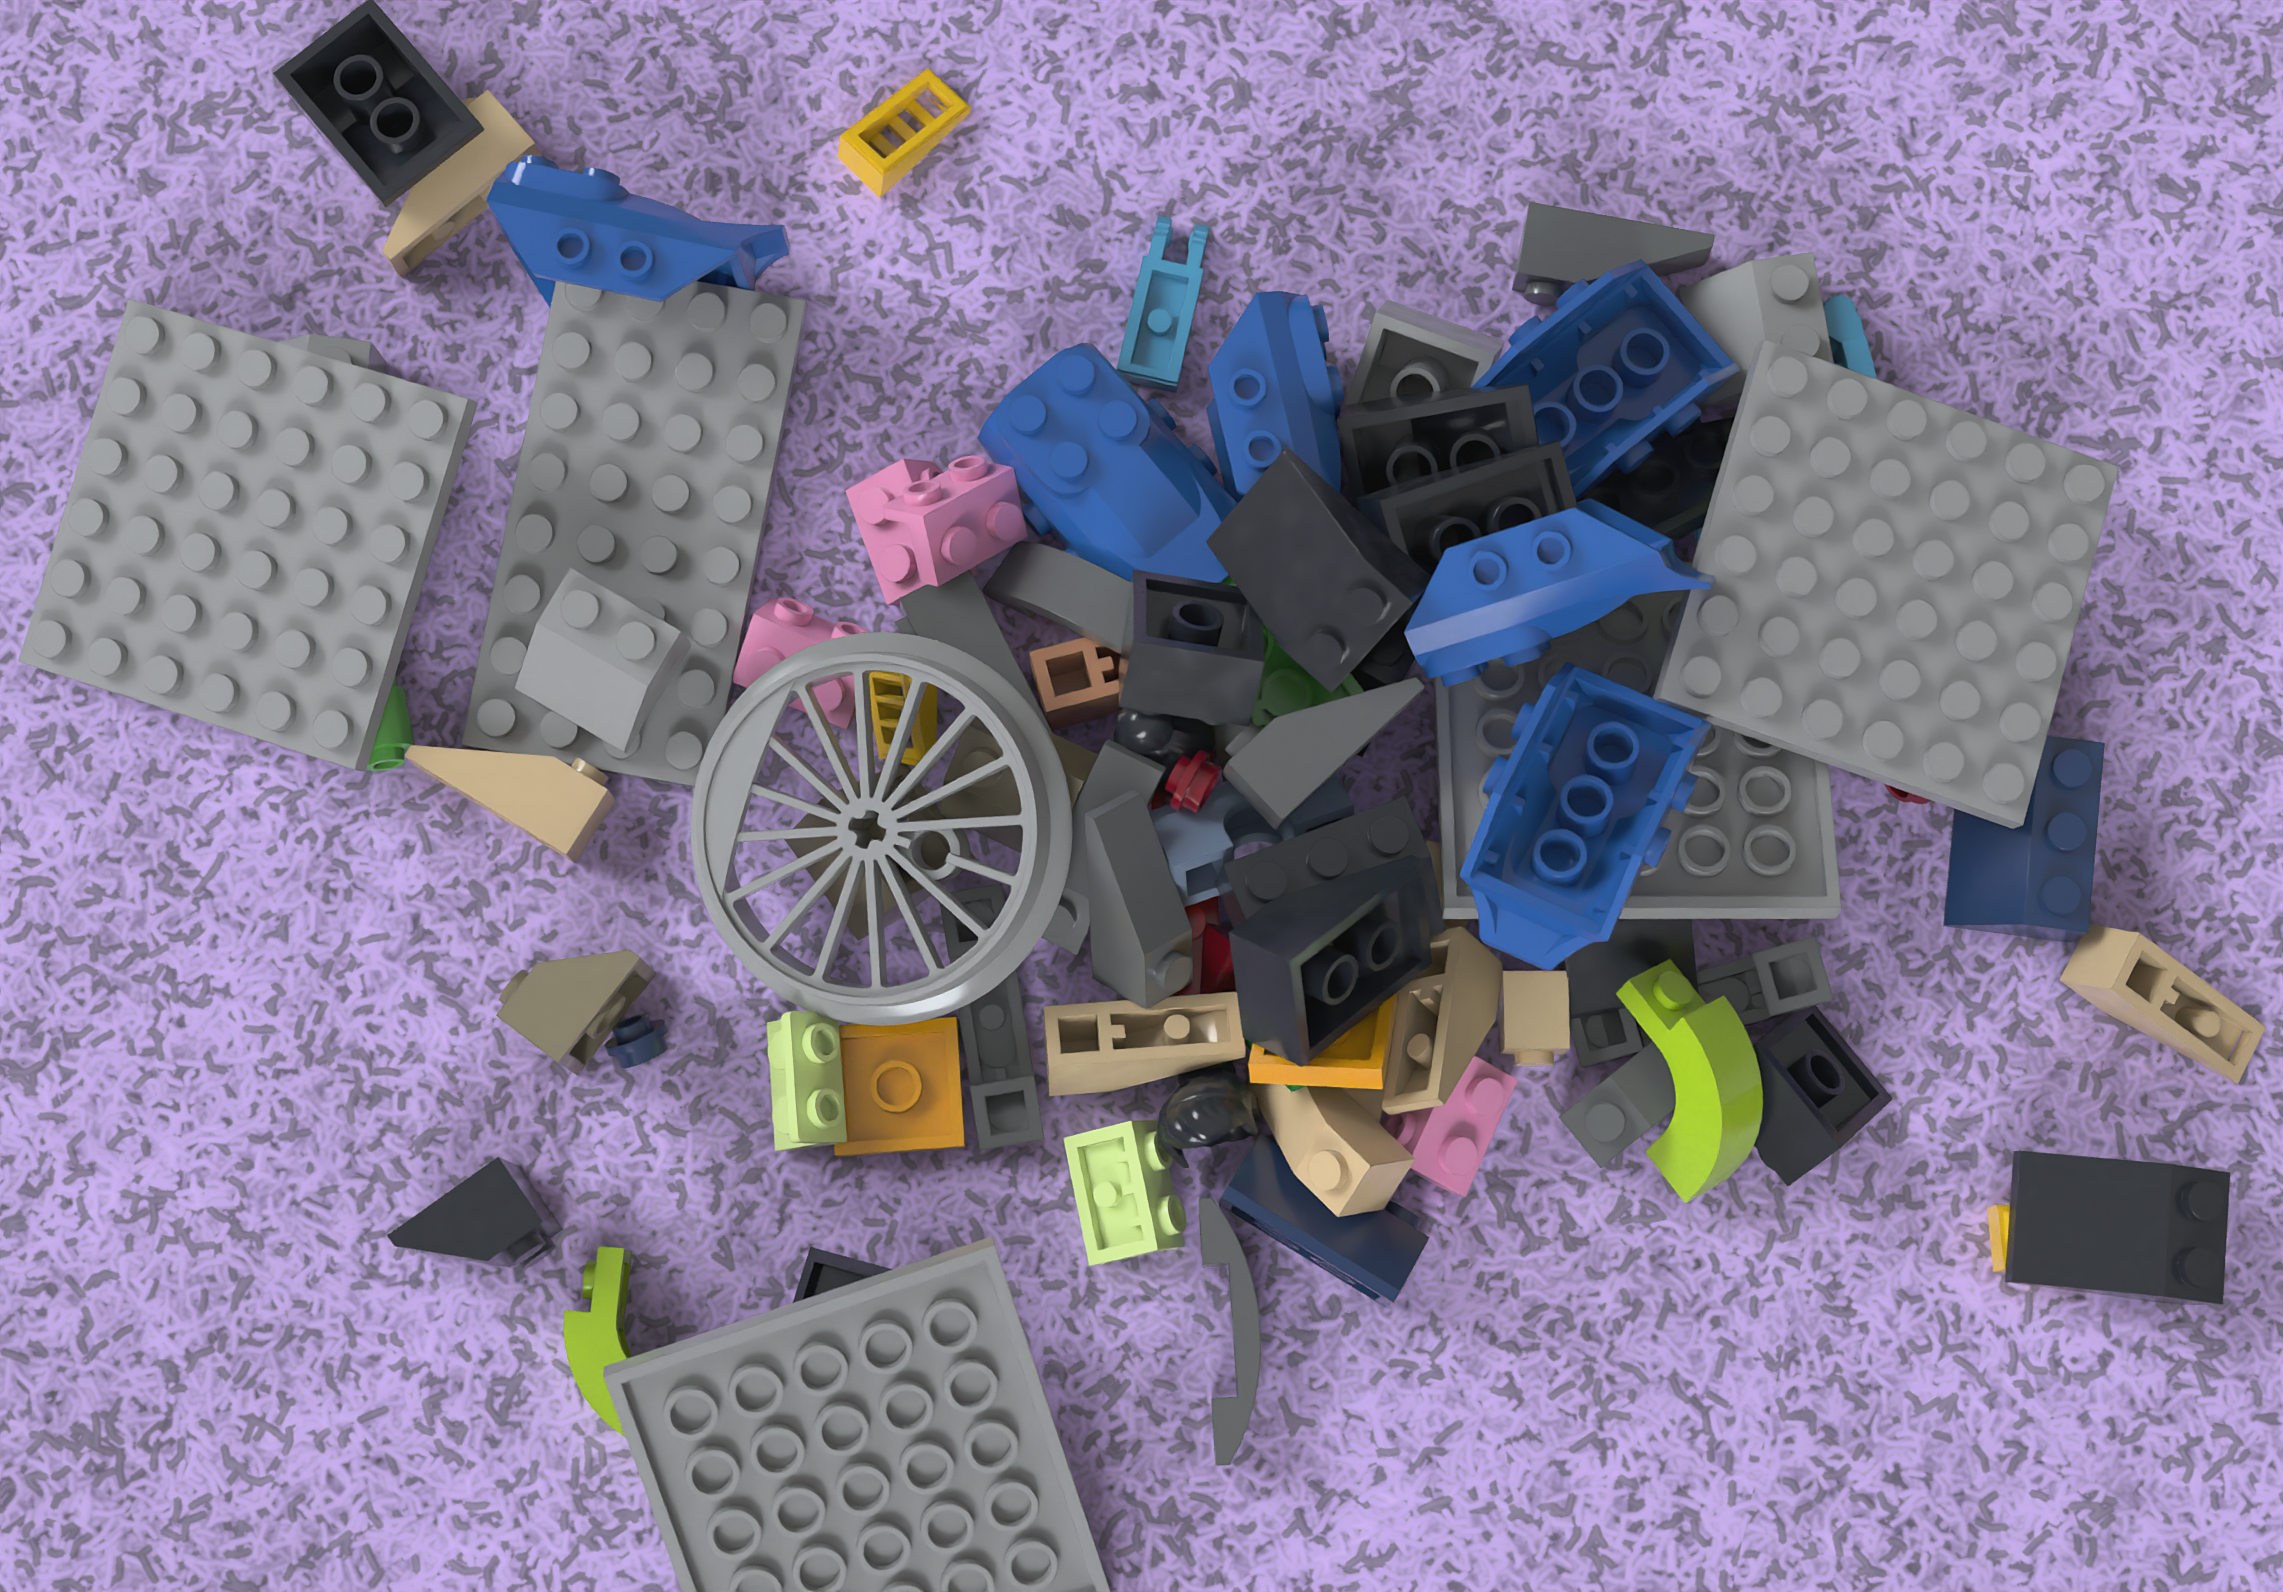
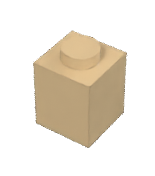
M1503 971L1501 973L1498 1000L1499 1055H1514L1515 1066L1554 1065V1055H1564L1570 1049L1569 981L1566 971Z

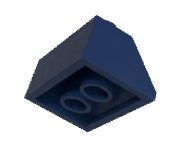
M2047 735L2022 826L2012 829L1954 808L1943 926L2068 943L2089 933L2105 743Z
M1260 1134L1219 1202V1206L1384 1307L1395 1302L1430 1238L1418 1230L1423 1222L1422 1219L1392 1201H1389L1383 1210L1337 1217L1293 1173L1275 1137L1272 1141Z

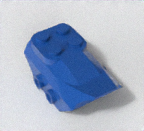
M524 155L521 157L520 162L508 163L505 170L494 181L486 199L513 252L549 308L551 307L556 281L656 302H662L694 281L755 291V283L760 275L774 262L790 254L791 246L785 225H753L702 221L671 205L630 194L624 187L619 185L620 178L612 172L599 168H585L583 173L559 169L555 162L535 155Z
M1643 259L1609 270L1591 285L1585 279L1575 283L1557 300L1555 305L1559 310L1542 322L1538 316H1534L1522 324L1508 339L1511 347L1471 387L1529 383L1539 443L1541 445L1552 441L1560 442L1576 502L1618 468L1625 475L1634 471L1655 451L1650 444L1665 431L1673 438L1683 432L1701 415L1702 411L1697 406L1741 372L1740 368Z
M1284 291L1256 292L1208 366L1214 397L1206 408L1224 488L1237 503L1242 500L1287 447L1340 494L1341 456L1336 421L1341 413L1339 403L1344 402V392L1337 365L1326 366L1325 364L1327 360L1325 342H1329V330L1322 304L1311 306L1307 294L1300 295Z
M1080 343L1055 354L1011 390L985 421L977 439L995 464L1014 467L1019 497L1024 503L1022 506L1024 521L1040 538L1043 539L1050 533L1064 548V552L1097 565L1130 583L1133 569L1222 583L1230 577L1206 541L1238 503L1213 477L1217 473V469L1208 455L1196 444H1192L1187 448L1172 432L1176 428V424L1167 410L1154 398L1146 403L1093 343Z
M1589 498L1576 502L1578 508L1567 509L1447 548L1404 633L1414 657L1427 678L1440 676L1443 686L1446 687L1480 676L1481 671L1490 668L1488 661L1503 657L1505 666L1511 667L1539 658L1544 655V651L1551 649L1549 640L1596 621L1618 608L1636 594L1686 589H1712L1716 584L1715 575L1700 572L1680 560L1676 556L1673 539Z
M1566 662L1546 684L1536 706L1527 702L1522 706L1510 734V739L1517 741V744L1509 760L1501 756L1496 758L1483 787V793L1490 795V799L1460 872V877L1471 888L1477 906L1479 938L1485 944L1545 971L1553 970L1565 958L1588 944L1608 941L1645 863L1657 868L1673 832L1663 827L1671 809L1683 813L1692 796L1699 776L1689 771L1712 723L1665 703L1655 701V699Z

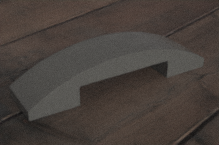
M1019 541L1014 544L982 589L983 593L987 597L1031 619H1034L1038 613L1121 654L1130 582L1086 560L1049 546L1028 541Z
M1002 883L950 892L989 928L1005 905ZM939 901L948 958L950 959V964H952L978 942V936ZM1016 968L992 990L958 1009L980 1150L1045 1140Z
M1816 936L1755 952L1750 957L1696 971L1699 996L1703 1000L1710 994L1715 999L1725 996L1744 1027L1834 1000ZM1627 1008L1619 1009L1618 1012L1570 1019L1569 1016L1570 1030L1581 1068L1634 1056L1653 1041Z
M1202 1198L1198 1201L1202 1268L1228 1266L1237 1390V1397L1211 1399L1215 1465L1219 1466L1230 1465L1240 1447L1250 1421L1259 1381L1261 1331L1253 1279L1237 1236L1213 1198Z

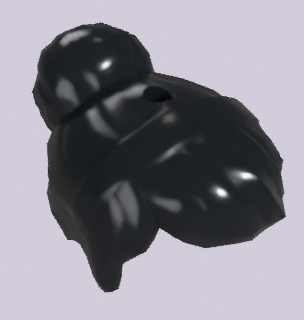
M1123 707L1116 719L1113 741L1136 754H1140L1165 766V772L1155 793L1173 794L1165 790V785L1175 765L1183 755L1193 759L1199 750L1211 754L1215 746V731L1211 724H1207L1199 719L1169 714L1146 715L1135 709Z
M1232 1060L1178 1074L1180 1086L1163 1104L1159 1112L1157 1128L1161 1146L1183 1168H1189L1183 1149L1199 1148L1202 1146L1213 1147L1224 1142H1236L1249 1136L1253 1137L1257 1134V1128L1262 1121L1258 1098L1236 1074Z

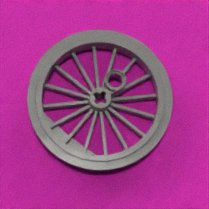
M887 632L847 635L807 647L773 666L749 686L724 716L706 749L694 787L690 819L691 851L698 886L714 925L735 956L762 983L790 1002L828 1018L864 1025H898L935 1018L975 1001L1006 979L1032 951L1054 915L1069 870L1073 834L1071 800L1061 760L1046 728L1023 696L1000 674L964 651L929 638ZM871 672L901 673L910 676L912 683L876 787L869 674ZM850 675H854L860 788L813 691L814 688ZM928 683H931L961 701L965 709L890 795ZM799 697L847 798L775 733L786 707ZM978 716L1003 750V756L900 807L903 801ZM769 747L777 752L841 812L757 783ZM1009 766L1011 767L1021 800L1022 811L1020 815L909 822V816ZM753 793L837 824V826L741 832ZM878 817L877 824L886 829V835L884 839L871 841V833L863 829V822L865 819ZM1022 826V852L1016 875L969 858L970 843L962 829ZM934 831L942 834L950 845V853H948L945 861L947 863L938 870L929 867L921 855L923 840ZM838 837L837 840L743 887L740 886L734 866L738 842ZM843 850L770 935L752 911L746 898ZM894 860L978 936V942L949 966H943ZM851 863L816 969H813L795 958L780 944ZM963 869H967L1009 884L1011 892L1002 911L989 928L937 880L950 879L961 873ZM881 870L930 971L927 977L907 984L889 985L887 983ZM864 871L866 876L872 985L852 983L829 976Z

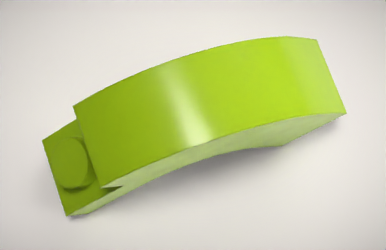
M1669 959L1629 979L1616 995L1659 1048L1670 1068L1676 1092L1674 1115L1668 1128L1645 1153L1686 1204L1726 1181L1748 1157L1755 1144L1762 1120L1763 1091L1760 1070L1752 1043L1734 1008L1725 996L1706 1004L1690 982Z
M598 1246L597 1259L587 1260L583 1275L582 1295L583 1299L592 1300L591 1311L564 1310V1344L568 1363L581 1393L603 1421L615 1431L625 1436L603 1374L604 1366L633 1357L625 1335V1312L632 1251L625 1248Z

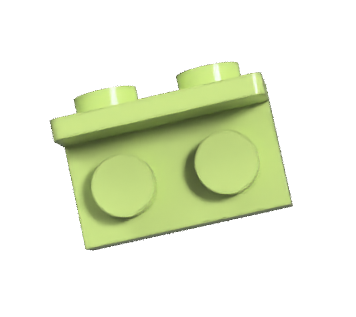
M790 1011L783 1013L781 1020L767 1023L775 1151L804 1150L847 1142L839 1020L819 1015L814 1011Z
M1158 1120L1128 1121L1063 1138L1089 1266L1106 1264L1185 1246L1182 1232L1186 1227V1213L1180 1198L1174 1194L1169 1171L1173 1158L1161 1146L1158 1137Z

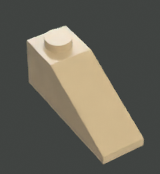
M486 90L476 99L468 98L462 101L481 123L484 131L415 184L407 196L382 250L391 267L400 278L489 207L486 199L494 181L505 170L508 163L520 162L521 157L524 155L542 157L536 143L489 90Z
M411 745L404 755L420 770L573 863L577 862L616 801L612 793L604 787L609 777L579 758H576L572 766H569L554 756Z
M2089 924V933L2081 937L2060 978L2061 982L2101 1011L2234 1083H2239L2266 1029L2263 1024L2139 932ZM2242 1030H2244V1032H2243V1034H2242V1036H2241V1038H2240V1040H2239V1042H2238V1044H2237V1046H2236V1048H2235V1050H2234V1052H2233V1054H2232L2230 1060L2228 1061V1058H2229V1056H2230V1054H2231V1052H2232V1050H2233V1048H2234V1046H2235V1044H2236V1042H2237V1040H2238V1038H2239V1036H2240Z
M1463 926L1446 929L1444 933L1430 938L1432 964L1399 991L1382 1109L1389 1115L1445 1105L1496 1020L1503 963Z
M1237 992L1167 997L1147 1010L1131 1000L1044 1006V1046L1049 1096L1116 1091L1243 1058L1246 1054Z
M1248 1082L1247 1085L1258 1098L1259 1108L1293 1173L1337 1217L1384 1209L1415 1161V1158L1341 1087L1304 1085L1303 1088L1291 1092L1283 1084Z

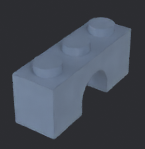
M1334 775L1276 830L1231 783L1214 789L1197 814L1185 807L1182 811L1178 812L1170 807L1171 803L1149 811L1182 904L1186 907L1219 895L1214 883L1223 864L1235 860L1234 850L1251 842L1281 843L1354 815V804L1337 776Z

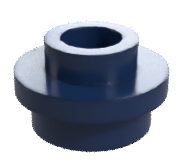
M647 1013L638 1014L613 1026L612 1032L614 1037L604 1045L609 1056H616L621 1068L634 1067L656 1058L668 1049V1044L664 1037L668 1032V1028L663 1019L650 1021Z

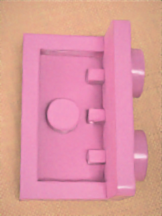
M982 456L962 457L952 461L948 465L949 470L935 478L916 481L903 488V495L882 506L885 519L908 524L921 583L938 587L1028 537L1014 467L986 462V459Z
M903 458L845 490L887 605H899L900 597L927 584L920 581L908 524L885 519L882 506L903 495V488L916 481L933 479L944 473L939 469L937 463L932 461ZM976 566L970 569L973 577L978 575Z
M771 598L752 616L733 673V682L748 688L773 666L807 647L842 636L870 632L853 623L837 622L834 624L813 615L814 611L809 605L792 598H779L777 600ZM854 675L827 682L813 689L827 721L846 730L850 727L856 715ZM800 697L789 704V706L807 713Z
M1474 1055L1445 1105L1388 1115L1382 1127L1415 1158L1409 1171L1453 1194L1466 1197L1518 1080Z

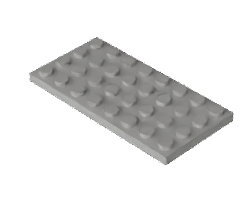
M556 281L461 742L463 747L492 752L554 756L569 766H572L575 759L579 758L602 772L695 787L706 749L730 708L735 684L733 682V673L742 649L808 311L806 300L694 281L662 302H656ZM570 567L679 629L692 644L626 753L515 689L536 623Z

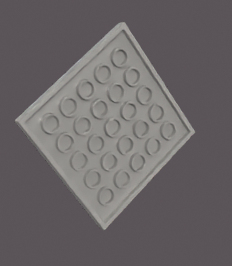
M129 299L18 662L340 766L366 772L478 402Z
M1763 339L1756 345L1691 566L1700 572L1715 575L1716 584L1712 589L1684 590L1653 699L1717 726L2012 829L2022 826L2119 467Z
M1693 562L1684 563L1691 567ZM1684 590L1636 594L1618 608L1596 621L1549 640L1551 649L1544 651L1543 656L1528 662L1506 667L1503 657L1488 661L1490 668L1481 671L1480 676L1446 687L1443 686L1440 676L1433 677L1443 919H1479L1472 890L1460 877V872L1490 799V795L1483 793L1485 781L1498 756L1509 760L1517 744V741L1510 739V734L1524 703L1527 702L1536 706L1546 684L1566 662L1653 698ZM1712 724L1689 771L1699 776L1692 796L1684 812L1681 813L1671 809L1663 827L1673 832L1657 868L1645 863L1619 919H1837L1842 906L1829 765Z
M992 1236L604 1366L603 1377L682 1592H1111Z

